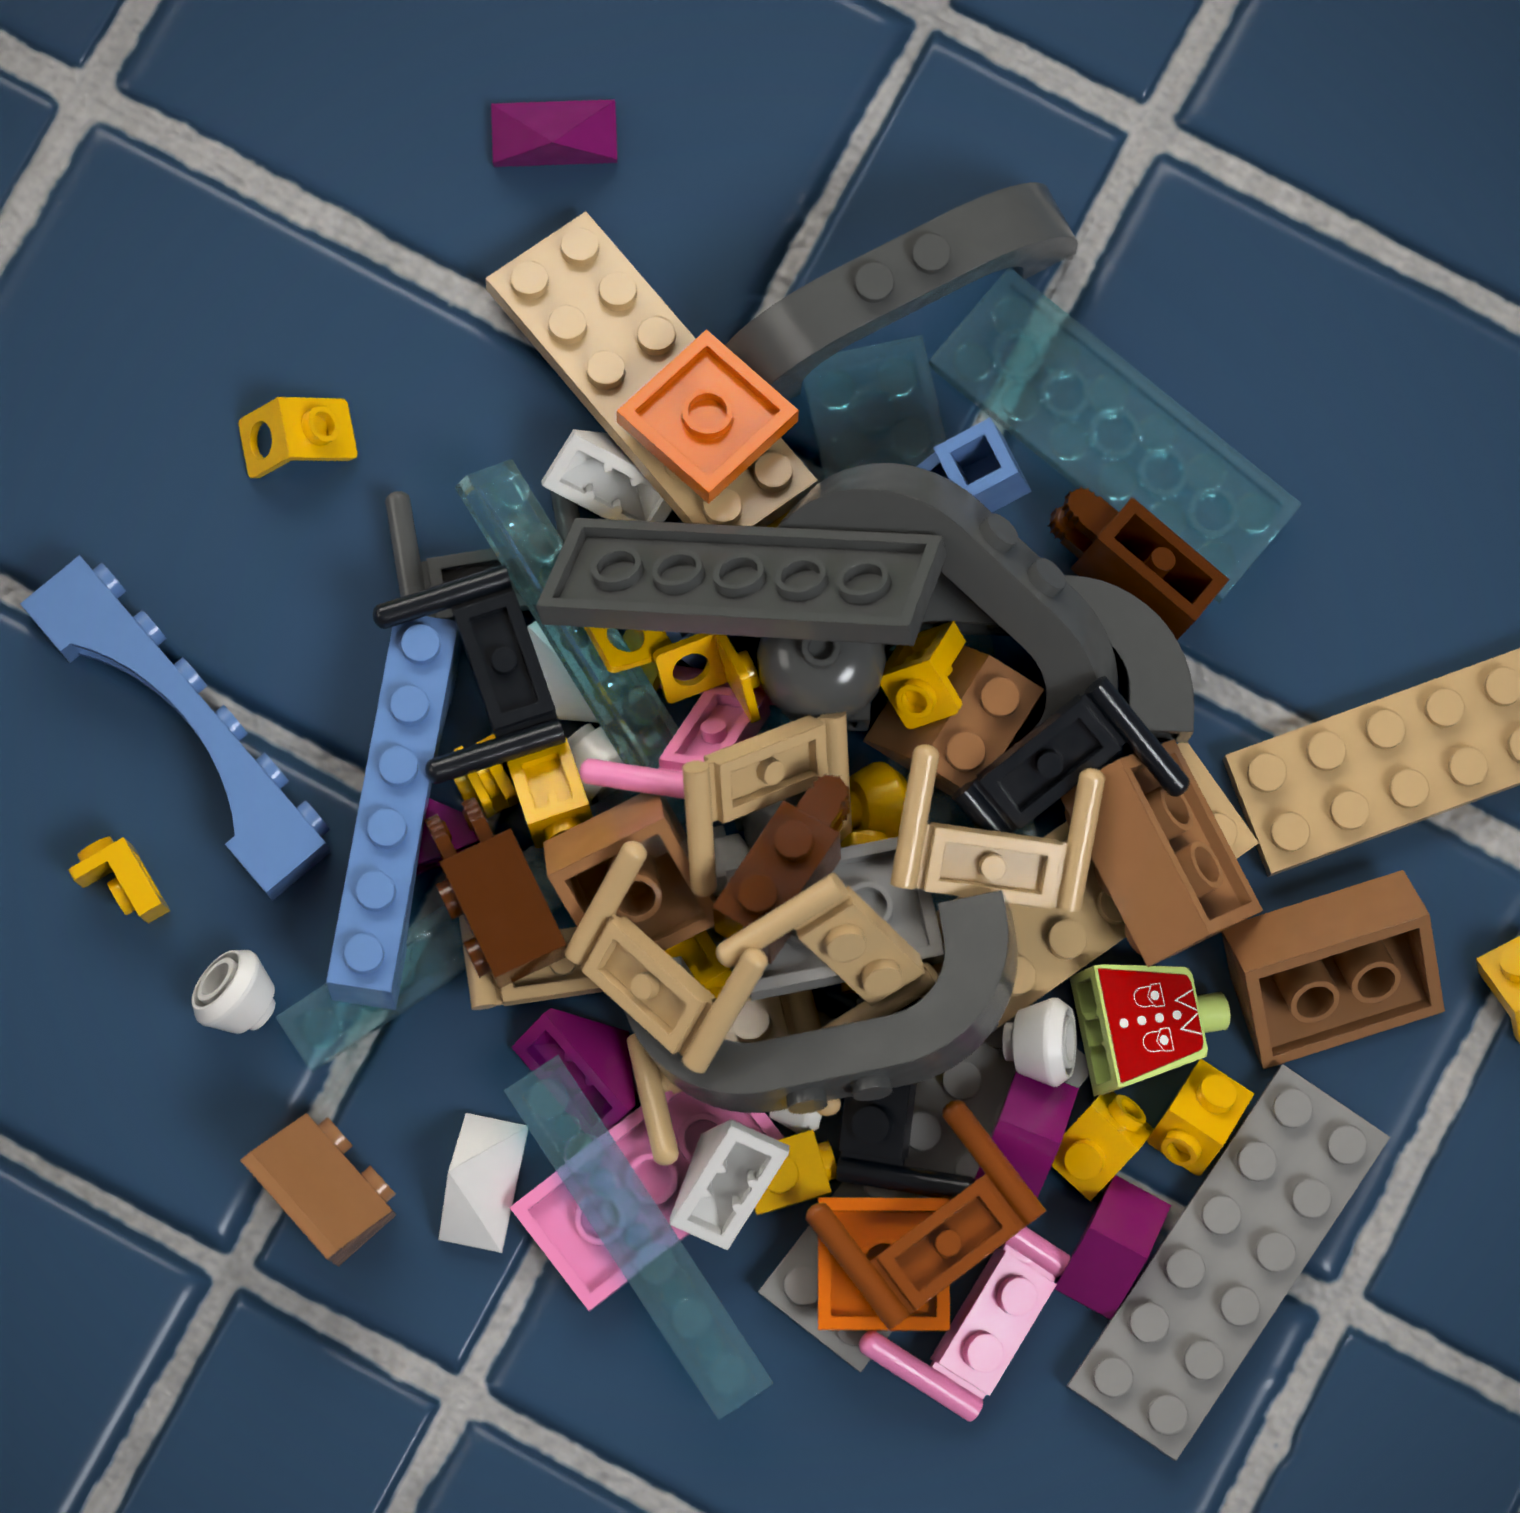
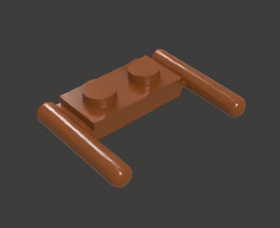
M952 1100L947 1103L943 1108L942 1116L985 1172V1175L873 1260L869 1261L827 1204L816 1203L806 1213V1221L889 1331L1047 1211L962 1100Z

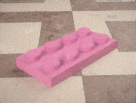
M672 1091L665 1092L679 1151L678 1159L674 1163L663 1166L654 1161L642 1107L640 1106L509 1208L590 1312L689 1235V1233L671 1226L670 1216L701 1133L732 1119L773 1139L785 1138L766 1113L728 1111L698 1101L683 1091L673 1094Z

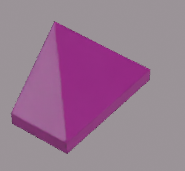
M615 99L491 104L493 167L618 163Z
M550 1008L511 1047L592 1142H595L617 1125L635 1107L632 1063L626 1042L629 1037V1031Z

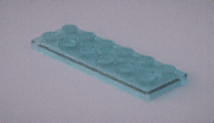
M1008 268L929 360V368L1078 489L1082 486L1083 489L1089 488L1091 492L1095 491V496L1102 497L1118 512L1131 497L1136 499L1230 579L1214 598L1219 604L1302 505L1295 497L1011 268Z

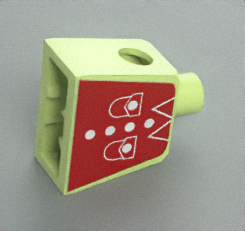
M1101 964L1087 968L1070 977L1094 1096L1110 1093L1207 1057L1208 1047L1205 1033L1226 1030L1230 1024V1007L1225 995L1222 992L1197 995L1192 972L1187 967Z

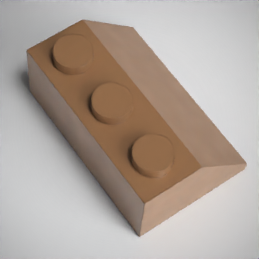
M1175 739L1161 745L1190 780L1188 790L1180 796H1170L1135 753L1120 758L1100 769L1105 776V783L1091 854L1095 864L1094 872L1098 884L1107 895L1112 897L1125 922L1124 931L1129 944L1138 954L1142 955L1147 967L1172 957L1263 911ZM1077 785L1061 797L1065 806V818L1069 827Z
M1404 870L1246 919L1222 931L1230 977L1263 1070L1445 1012L1430 914Z

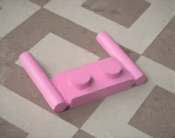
M675 665L673 677L678 680H691L701 674L704 669ZM727 682L699 693L702 695L659 757L658 769L590 758L581 764L579 770L580 778L585 784L684 799L683 765L690 761H704L705 755L756 736L770 715L769 706L774 704H772L768 695L766 696L761 686L753 688L761 720L751 723Z
M1025 1227L1005 1242L1001 1249L998 1248L994 1251L950 1324V1330L946 1331L930 1357L932 1360L930 1366L876 1331H868L863 1334L859 1341V1350L874 1362L966 1421L971 1422L979 1415L983 1407L984 1397L986 1394L991 1395L1057 1284L1054 1281L1056 1277L1064 1272L1070 1260V1255L1028 1227Z

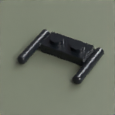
M505 564L402 596L374 607L373 620L381 629H387L451 608L493 734L496 737L495 739L430 759L426 763L425 772L427 778L432 783L440 784L566 743L561 723L557 717L551 694Z
M1103 676L1093 682L1081 696L1078 694L978 773L975 780L959 788L952 796V799L976 828L1014 833L1013 831L1017 828L1018 830L1023 828L1078 784L1079 774L1082 770L1087 768L1098 769L1122 750L1121 746L1125 743L1128 744L1170 796L1177 797L1184 794L1189 788L1190 780L1108 678Z
M857 995L856 1006L865 1001L860 995ZM922 998L917 999L916 1001L912 1002L911 1004L907 1005L906 1007H904L896 1013H899L910 1008L911 1006L919 1002ZM917 1083L892 1088V1093L889 1096L878 1100L859 1101L855 1100L853 1096L845 1097L839 1143L841 1155L836 1169L837 1181L952 1200L973 1184L976 1179L971 1176L905 1166V1159L908 1158Z

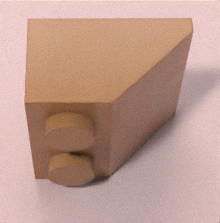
M965 645L951 665L953 671L948 676L962 701V707L956 715L914 729H908L904 726L891 702L888 701L863 742L908 770L911 767L913 751L917 746L927 744L935 747L939 752V761L934 786L951 797L963 785L975 780L978 773L1012 747L1038 706L1044 692V688L991 655Z
M640 793L543 842L547 877L577 927L620 849L628 841L641 843L647 851V857L615 913L619 918L626 916L664 951L715 926L712 906L716 899L713 894L708 897H699L691 890L687 834L665 796Z
M306 1113L250 1151L240 1161L325 1258L339 1267L397 1215L387 1204L396 1193L371 1165L362 1173L356 1169L344 1155L353 1145L328 1117L318 1125Z

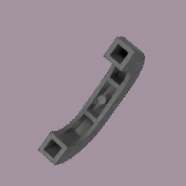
M1030 182L1003 188L960 205L802 286L750 321L725 346L784 398L790 400L801 394L802 382L813 369L852 343L999 270L1013 267L1020 281H1023L1076 254L1078 242L1045 184Z
M872 463L848 468L818 483L789 511L778 525V528L942 535L947 556L941 572L1032 656L1040 668L1045 681V707L1024 726L1012 746L1078 694L1081 696L1097 679L1106 676L1118 691L1116 659L1108 635L1095 612L1080 594L1066 582L1065 576L1058 566L1046 558H1040L1018 537L1014 526L1006 518L992 513L967 490L939 474L922 468L895 463Z
M940 572L918 633L954 621L962 634L1010 636L946 575ZM1064 575L1066 582L1080 594L1095 612L1108 635L1126 702L1159 742L1175 739L1176 743H1187L1194 733V690L1185 655L1169 627L1148 605L1115 585L1083 576ZM883 644L884 653L886 654L895 645ZM870 702L863 710L847 720V731H868Z
M1003 890L938 903L945 945L944 962L941 973L932 989L915 1005L888 1016L759 1042L741 1043L724 1039L704 1073H697L687 1068L682 1061L683 1056L679 1052L672 1054L626 1011L625 1013L637 1039L660 1071L684 1093L710 1106L742 1113H766L788 1109L789 1112L794 1114H807L824 1109L828 1105L827 1101L850 1096L859 1101L878 1100L889 1096L892 1093V1088L925 1081L953 1068L970 1056L993 1032L1010 1001L1017 973L1018 949L1012 911ZM681 956L673 958L681 967H683L691 976L694 977L691 970L689 969V967L687 966V964Z

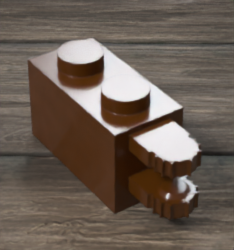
M1081 486L1073 492L1069 491L1064 497V505L1060 508H1055L1051 513L1052 517L1048 527L1051 529L1050 533L1055 535L1054 538H1059L1060 543L1078 558L1077 562L1071 567V570L1078 576L1101 580L1131 593L1148 605L1164 621L1176 640H1178L1198 619L1230 579L1133 497L1118 512L1102 497L1095 496V491L1091 492L1089 488L1083 489Z
M825 773L822 777L818 776V780L813 781V787L807 789L796 807L785 800L782 801L712 906L715 932L727 939L833 872L841 860L839 832L843 827V821L847 820V814H850L849 787L845 785L840 775L837 777L826 775ZM794 929L761 949L770 965Z
M475 797L461 802L463 806L462 814L469 829L474 831L479 841L478 844L457 853L452 844V835L445 821L441 820L438 814L424 821L442 858L440 865L446 880L435 885L451 920L463 915L472 932L473 938L463 942V945L479 978L491 973L498 989L565 958L564 950L567 944L511 828L494 836Z

